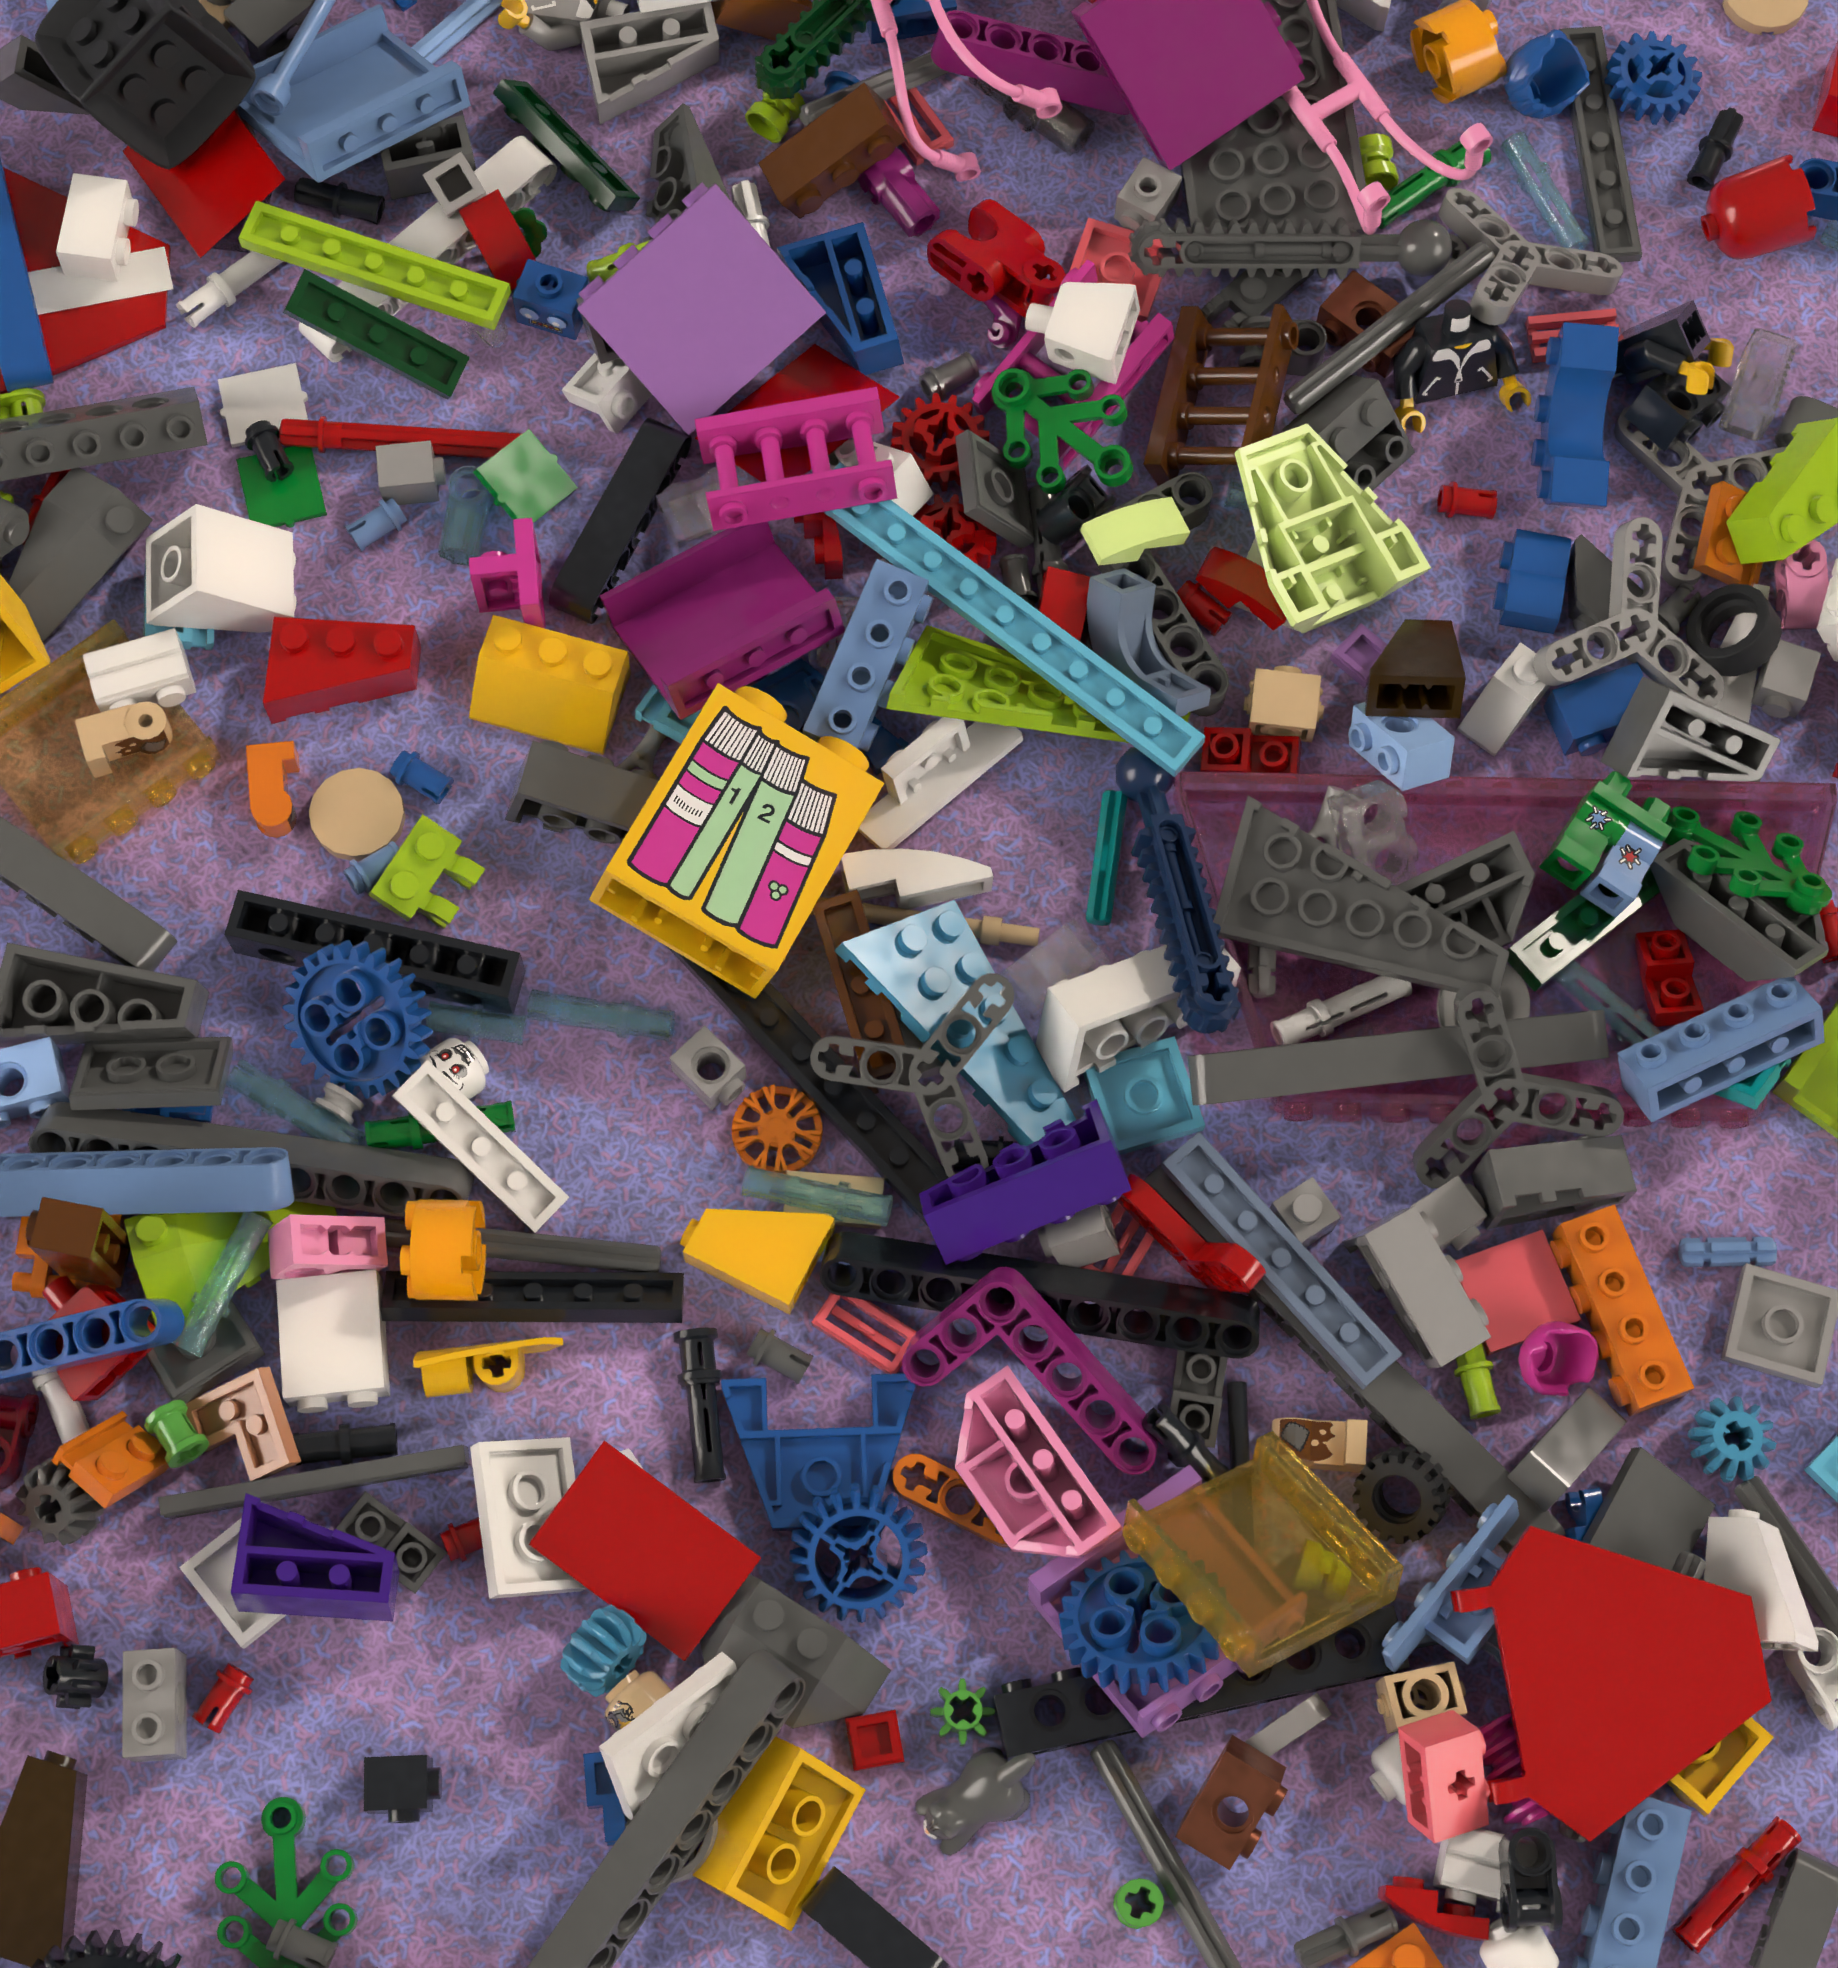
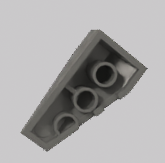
M682 103L654 130L650 177L658 180L659 186L655 192L654 200L647 202L646 216L655 218V224L667 213L673 220L687 208L682 200L701 182L707 188L716 183L729 198L689 106ZM648 236L643 239V242L651 240L653 238Z
M81 468L71 469L44 498L8 583L26 605L42 642L53 633L153 521L152 518L116 487Z

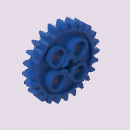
M346 940L336 946L329 944L316 953L304 958V965L292 972L296 982L286 986L285 991L294 1000L282 1005V1009L293 1014L294 1020L285 1024L284 1028L290 1031H297L298 1038L290 1046L291 1048H304L306 1054L302 1057L300 1063L303 1066L314 1062L317 1066L314 1072L315 1080L327 1074L330 1076V1083L339 1087L345 1084L346 1091L353 1095L362 1091L365 1099H369L379 1092L383 1096L402 1086L411 1077V1074L420 1068L421 1062L419 1058L430 1052V1048L422 1040L433 1034V1030L422 1025L421 1020L431 1015L432 1012L429 1009L418 1007L417 1001L422 999L426 993L420 990L412 991L409 987L416 977L414 973L407 974L404 977L398 973L402 963L400 958L387 964L385 962V948L382 947L370 953L368 942L363 941L353 947L350 940ZM381 996L384 997V1004L376 1011L356 1023L351 1031L339 1037L334 1043L331 1041L330 1037L333 1033L359 1016L364 1008L375 1003Z
M1141 1547L1138 1558L1131 1559L1125 1550H1121L1119 1555L1120 1562L1113 1564L1106 1557L1100 1558L1102 1566L1100 1572L1088 1567L1084 1568L1085 1583L1080 1581H1072L1070 1583L1072 1596H1064L1062 1598L1064 1612L1059 1614L1064 1650H1069L1072 1665L1081 1664L1083 1677L1087 1679L1098 1673L1101 1688H1105L1114 1680L1119 1681L1121 1694H1125L1132 1683L1139 1684L1142 1695H1147L1151 1683H1158L1164 1692H1169V1679L1175 1677L1178 1681L1187 1685L1189 1684V1669L1204 1674L1207 1672L1205 1658L1218 1660V1644L1227 1643L1226 1627L1229 1626L1228 1607L1226 1606L1224 1590H1218L1217 1577L1215 1575L1205 1577L1203 1563L1200 1562L1188 1568L1187 1554L1184 1553L1174 1561L1168 1560L1167 1548H1162L1156 1558H1149L1146 1547ZM1152 1588H1154V1589H1153V1592L1151 1591V1594H1150V1605H1151V1609H1148V1596H1149L1150 1590H1151ZM1137 1630H1140V1644L1138 1641Z

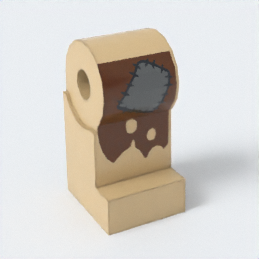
M149 701L122 706L75 720L85 760L94 778L113 773L110 761L139 752L148 755L158 754L170 745L173 738L172 728L165 712L159 705Z
M1295 1417L1272 1420L1270 1461L1276 1464L1297 1465L1309 1469L1360 1473L1366 1465L1368 1420L1347 1419L1346 1421H1327Z

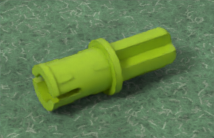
M1481 1343L1455 1359L1458 1368L1454 1370V1375L1461 1378L1471 1419L1485 1418L1501 1412L1489 1371L1494 1366L1492 1361L1486 1360Z

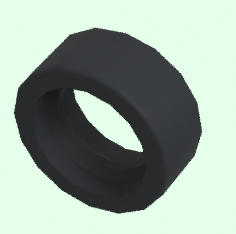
M1730 584L1715 589L1706 595L1691 611L1685 627L1686 640L1691 649L1717 670L1721 676H1739L1752 672L1761 666L1777 649L1782 635L1781 620L1760 590L1747 584ZM1741 613H1756L1758 615L1755 626L1744 639L1725 648L1710 647L1714 632L1727 619Z

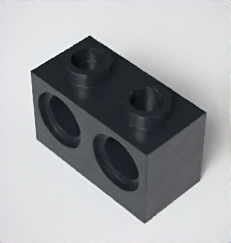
M1697 357V358H1696L1694 361H1692V362L1701 361V360ZM1662 373L1645 385L1624 417L1664 452L1679 441L1685 445L1695 437L1703 425L1706 428L1712 426L1726 409L1722 402L1732 387L1716 373L1713 388L1708 389L1705 395L1692 394L1686 391V375L1680 374L1675 378Z

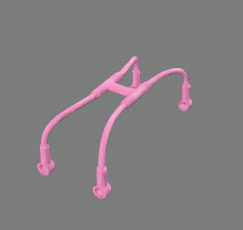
M870 0L881 36L886 38L899 112L911 145L922 157L929 160L934 167L953 172L957 181L962 182L977 178L981 170L976 154L965 152L956 155L941 149L932 150L920 138L913 122L908 101L902 58L896 36L898 28L890 6L893 0ZM925 0L929 2L934 17L952 49L979 78L998 91L1011 96L1013 101L1034 108L1037 117L1041 119L1054 117L1061 112L1063 107L1055 88L1049 87L1036 90L1022 84L1013 85L990 72L962 43L950 24L941 1Z
M1306 0L1320 37L1334 58L1333 64L1348 85L1312 105L1305 99V96H1303L1296 85L1281 96H1283V99H1285L1321 151L1327 153L1331 158L1347 189L1363 231L1367 235H1372L1381 224L1382 209L1390 202V195L1378 181L1367 185L1359 191L1347 163L1336 147V139L1322 121L1324 118L1359 99L1370 115H1372L1375 122H1381L1392 137L1412 156L1442 176L1460 181L1472 178L1477 170L1481 168L1484 151L1492 144L1493 137L1482 123L1472 125L1461 135L1460 142L1466 149L1464 161L1466 168L1464 169L1451 167L1431 156L1395 123L1389 115V108H1387L1347 52L1341 50L1325 21L1318 0Z

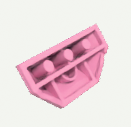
M1008 1365L966 1393L965 1411L960 1430L955 1469L1011 1551L1082 1558L1123 1529Z

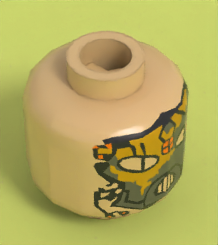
M633 1670L605 1696L606 1701L609 1703L605 1710V1718L618 1731L651 1707L658 1699L668 1694L671 1689L654 1671H647L640 1675L636 1670Z

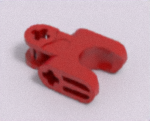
M991 199L981 201L970 211L968 232L972 239L960 234L957 230L947 229L933 237L927 245L928 263L936 272L978 301L985 302L996 295L1024 318H1026V313L1031 303L1049 306L1055 299L1053 294L1059 292L1060 284L1066 276L1063 267L1058 262L1044 255L1045 245L1040 234L1008 209Z

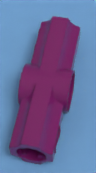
M895 148L888 158L877 161L859 175V185L865 193L869 191L874 197L871 199L873 204L879 205L882 203L908 237H919L930 230L934 223L940 219L939 208L915 180L913 168L900 149Z

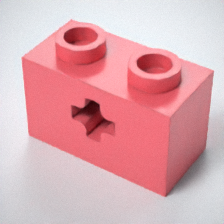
M1454 1710L1398 1727L1408 1822L1434 1844L1489 1825L1487 1803L1490 1789L1484 1777L1482 1757L1486 1752V1745L1480 1729Z

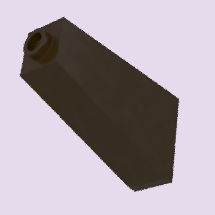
M49 1750L46 1751L43 1760L27 1755L0 1826V1957L28 1967H32L38 1958L45 1961L44 1957L54 1945L64 1951L63 1948L68 1939L74 1936L88 1775L73 1770L77 1762L76 1759Z

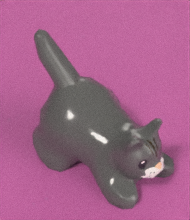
M985 1747L972 1755L958 1780L945 1787L933 1790L916 1801L915 1811L918 1815L925 1816L923 1822L925 1833L932 1839L942 1840L940 1849L943 1854L951 1856L959 1852L975 1833L987 1823L1017 1820L1028 1809L1030 1794L1023 1788L1020 1779L1028 1774L1036 1761L1035 1755L1030 1752L1024 1753L1007 1761L1004 1759L1000 1749Z

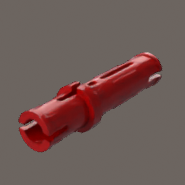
M1776 1816L1755 1842L1748 1848L1742 1847L1735 1854L1737 1860L1730 1869L1700 1899L1689 1914L1672 1929L1673 1933L1691 1951L1699 1954L1713 1935L1745 1903V1900L1762 1883L1768 1885L1774 1878L1772 1872L1787 1854L1802 1841L1798 1832L1785 1820Z

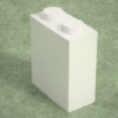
M372 1269L276 1280L282 1396L290 1407L297 1406V1412L318 1413L328 1410V1403L347 1401L348 1407L363 1408L377 1405L378 1397L390 1396L386 1322L382 1321L381 1315L383 1279L378 1271Z

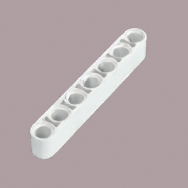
M519 136L506 144L476 169L474 173L487 195L499 189L509 210L516 212L541 192L539 188L543 184L548 186L552 183L557 174V166L525 136ZM439 202L434 204L388 243L452 265L456 264L476 247L475 241L459 212L448 218ZM345 281L337 285L341 289L392 316L409 303ZM301 322L299 323L300 333L331 362H338L344 357L341 354L344 351H352V349Z

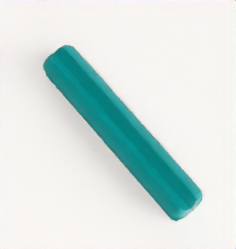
M1106 790L1102 795L1086 912V921L1093 925L1107 926L1111 923L1128 799L1121 791Z

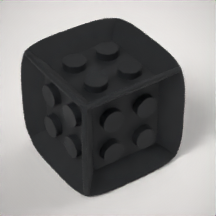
M58 0L44 17L35 34L36 46L41 56L65 90L78 100L88 113L108 131L141 156L165 169L177 166L192 155L242 102L256 78L254 67L244 51L227 29L215 17L210 15L198 0Z

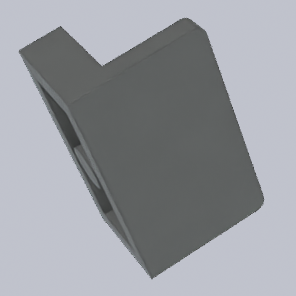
M236 0L224 10V17L247 40L250 58L259 63L289 47L315 0Z

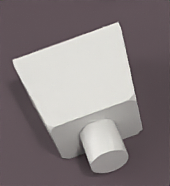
M1066 282L1060 286L1054 307L1036 303L1029 305L1026 313L1025 329L1045 334L1044 341L1048 358L1053 363L1073 370L1083 369L1094 378L1116 384L1140 312L1136 285Z

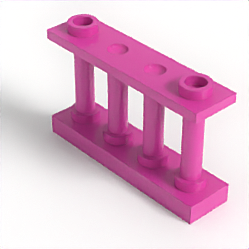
M1087 259L1080 269L1076 267L1071 269L1062 280L1060 286L1066 282L1096 283L1098 277L1095 264ZM1057 296L1050 303L1049 306L1054 307ZM1159 312L1150 323L1146 320L1142 323L1138 320L1136 321L1130 339L1131 345L1127 349L1116 384L1101 380L1094 389L1093 394L1084 401H1075L1069 397L1068 393L1057 396L1067 404L1097 401L1110 394L1118 395L1124 400L1175 338L1172 322ZM1027 331L993 373H985L979 379L973 389L974 396L971 398L977 413L984 416L996 405L992 398V387L997 376L1004 370L1010 368L1024 370L1035 379L1061 376L1035 356L1045 344V334ZM1072 386V389L1079 390L1076 386ZM1118 406L1109 407L1105 414L1111 415ZM1025 412V428L1039 438L1038 421ZM1102 420L1073 424L1092 438L1104 423ZM1058 438L1059 466L1064 471L1079 453Z
M877 387L695 419L703 465L716 462L720 490L706 492L713 531L898 499L892 460L877 462L872 440L873 434L884 433ZM853 438L858 465L831 470L826 443ZM807 445L812 473L785 478L780 449ZM762 452L766 482L739 486L734 456Z

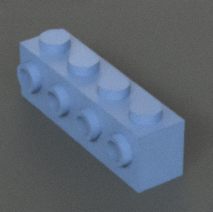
M876 558L804 725L803 734L815 742H818L819 738L823 736H832L852 744L858 750L869 751L879 725L872 723L879 706L886 709L889 694L895 684L894 681L890 680L897 664L905 666L915 643L914 639L909 638L915 621L923 624L930 610L933 597L927 595L929 580Z
M1794 977L1776 979L1618 1052L1621 1086L1651 1122L1656 1121L1824 1043L1823 1009Z
M1647 1797L1605 1830L1612 1834L1607 1853H1599L1593 1871V1883L1600 1884L1595 1905L1590 1903L1587 1905L1581 1923V1935L1588 1936L1583 1957L1576 1956L1571 1968H1657L1692 1810Z

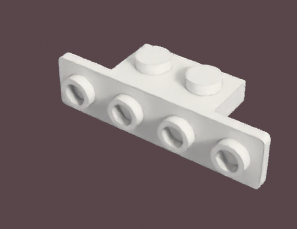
M947 717L931 722L924 729L921 736L905 749L896 751L881 768L888 794L869 809L858 831L877 849H894L1023 741L1022 732L1017 727L976 721L966 729L964 720Z

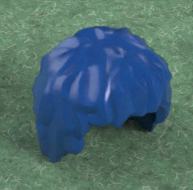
M1553 29L1543 36L1531 39L1516 49L1506 62L1507 73L1503 76L1504 88L1513 108L1523 116L1537 119L1561 113L1565 107L1569 106L1590 85L1589 72L1583 57L1580 55L1578 48L1573 45L1572 41L1560 29Z

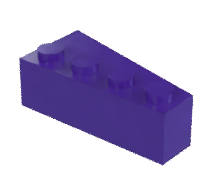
M1097 1099L1082 1106L1084 1116L1065 1126L1064 1122L1058 1119L1043 1127L1045 1135L1038 1141L1028 1146L1019 1145L1015 1142L1000 1150V1153L993 1160V1165L984 1169L982 1165L974 1164L919 1193L923 1216L946 1265L957 1260H971L980 1255L984 1249L1001 1242L1011 1243L1024 1238L1031 1230L1046 1224L1063 1223L1071 1219L1078 1211L1096 1204H1110L1119 1199L1123 1193L1132 1190L1118 1148Z

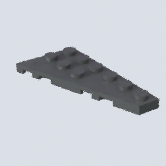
M1249 795L1247 796L1213 923L1219 924L1221 927L1218 937L1458 993L1462 987L1469 983L1479 982L1490 986L1499 998L1509 958L1508 950L1461 922L1453 921L1431 908L1430 904L1416 895L1411 896L1393 885L1391 880L1331 844L1321 842L1301 830L1299 825L1285 817L1281 818L1263 807L1259 801Z

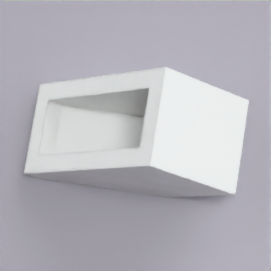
M1521 642L1493 675L1457 728L1460 733L1494 757L1550 687L1540 681L1535 673L1533 664L1536 653Z

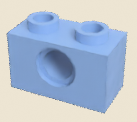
M1365 702L1353 705L1351 727L1348 732L1349 746L1401 791L1449 778L1455 737L1432 718L1365 716Z
M50 1036L0 1049V1129L11 1125V1119L30 1114L31 1118H41L44 1111L53 1103H70L69 1088L61 1051ZM24 1079V1085L17 1094L4 1096V1090L11 1081Z

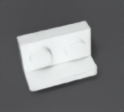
M595 353L562 389L570 403L599 414L608 430L614 433H619L652 396V393L621 358L600 364Z

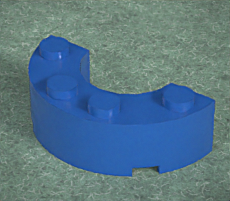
M1564 322L1558 337H1550L1548 340L1546 364L1550 365L1546 390L1545 395L1537 396L1534 411V421L1541 422V439H1534L1531 453V465L1540 467L1536 495L1537 498H1542L1543 502L1547 505L1604 509L1607 507L1610 461H1605L1603 428L1608 393L1616 373L1619 327Z

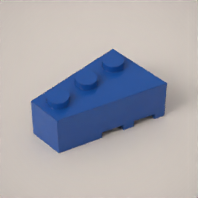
M863 222L777 247L779 257L826 311V314L819 321L856 370L864 375L904 364L897 332Z

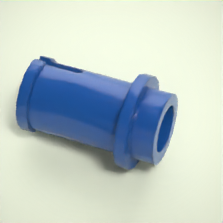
M405 750L402 751L390 770V774L396 778V784L402 786L405 783L433 800L436 804L442 802L454 782L452 777L446 776L420 760V754L416 751L411 754Z

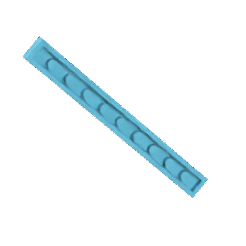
M840 462L834 469L845 468L846 466ZM892 500L824 512L894 566L929 580L928 591L1172 776L1176 777L1205 743L1204 734Z

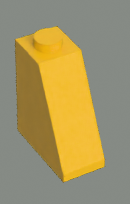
M706 1208L699 1221L694 1218L691 1219L682 1235L680 1245L685 1247L683 1256L686 1263L790 1315L822 1255L828 1239L835 1230V1218L819 1213Z

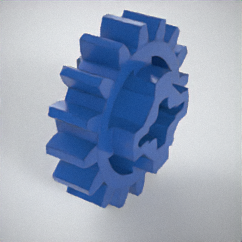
M1650 31L1645 40L1638 33H1634L1629 42L1622 40L1606 65V69L1609 72L1604 79V83L1614 86L1609 94L1610 99L1621 98L1623 103L1619 110L1622 113L1630 108L1635 110L1636 121H1640L1644 115H1649L1652 125H1657L1663 115L1669 123L1674 122L1679 113L1682 115L1687 113L1701 90V87L1697 84L1702 78V72L1692 70L1698 59L1696 56L1687 58L1684 56L1683 53L1687 47L1684 43L1677 47L1672 46L1671 35L1667 34L1663 41H1659L1654 31Z

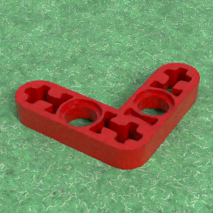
M1134 1174L1128 1175L1132 1190L1123 1193L1117 1201L1187 1272L1206 1288L1226 1292L1249 1293L1266 1274L1262 1264L1240 1245L1235 1243L1205 1242L1149 1184Z

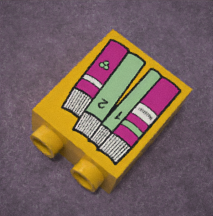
M717 683L606 867L589 901L756 999L778 971L884 783L866 772L869 768V762L864 754L852 744L832 736H823L819 738L818 742H815L784 723L787 719L785 709L769 694L749 686L739 687L734 693Z

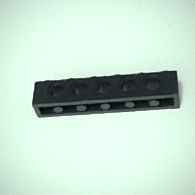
M242 890L237 892L224 933L234 953L299 968L304 965V958L316 953L329 944L336 946L346 940H350L354 947L366 941L368 942L370 953L382 947L386 949L385 962L387 964L400 958L402 963L398 973L402 977L411 973L415 974L416 977L409 986L412 991H425V996L514 1015L526 972L519 952Z

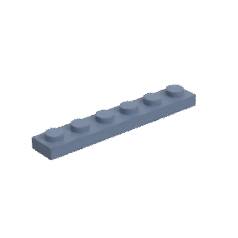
M1200 1132L1195 1134L1162 1162V1170L1229 1243L1238 1244L1246 1249L1262 1264L1266 1271L1262 1280L1362 1390L1401 1357L1402 1353Z

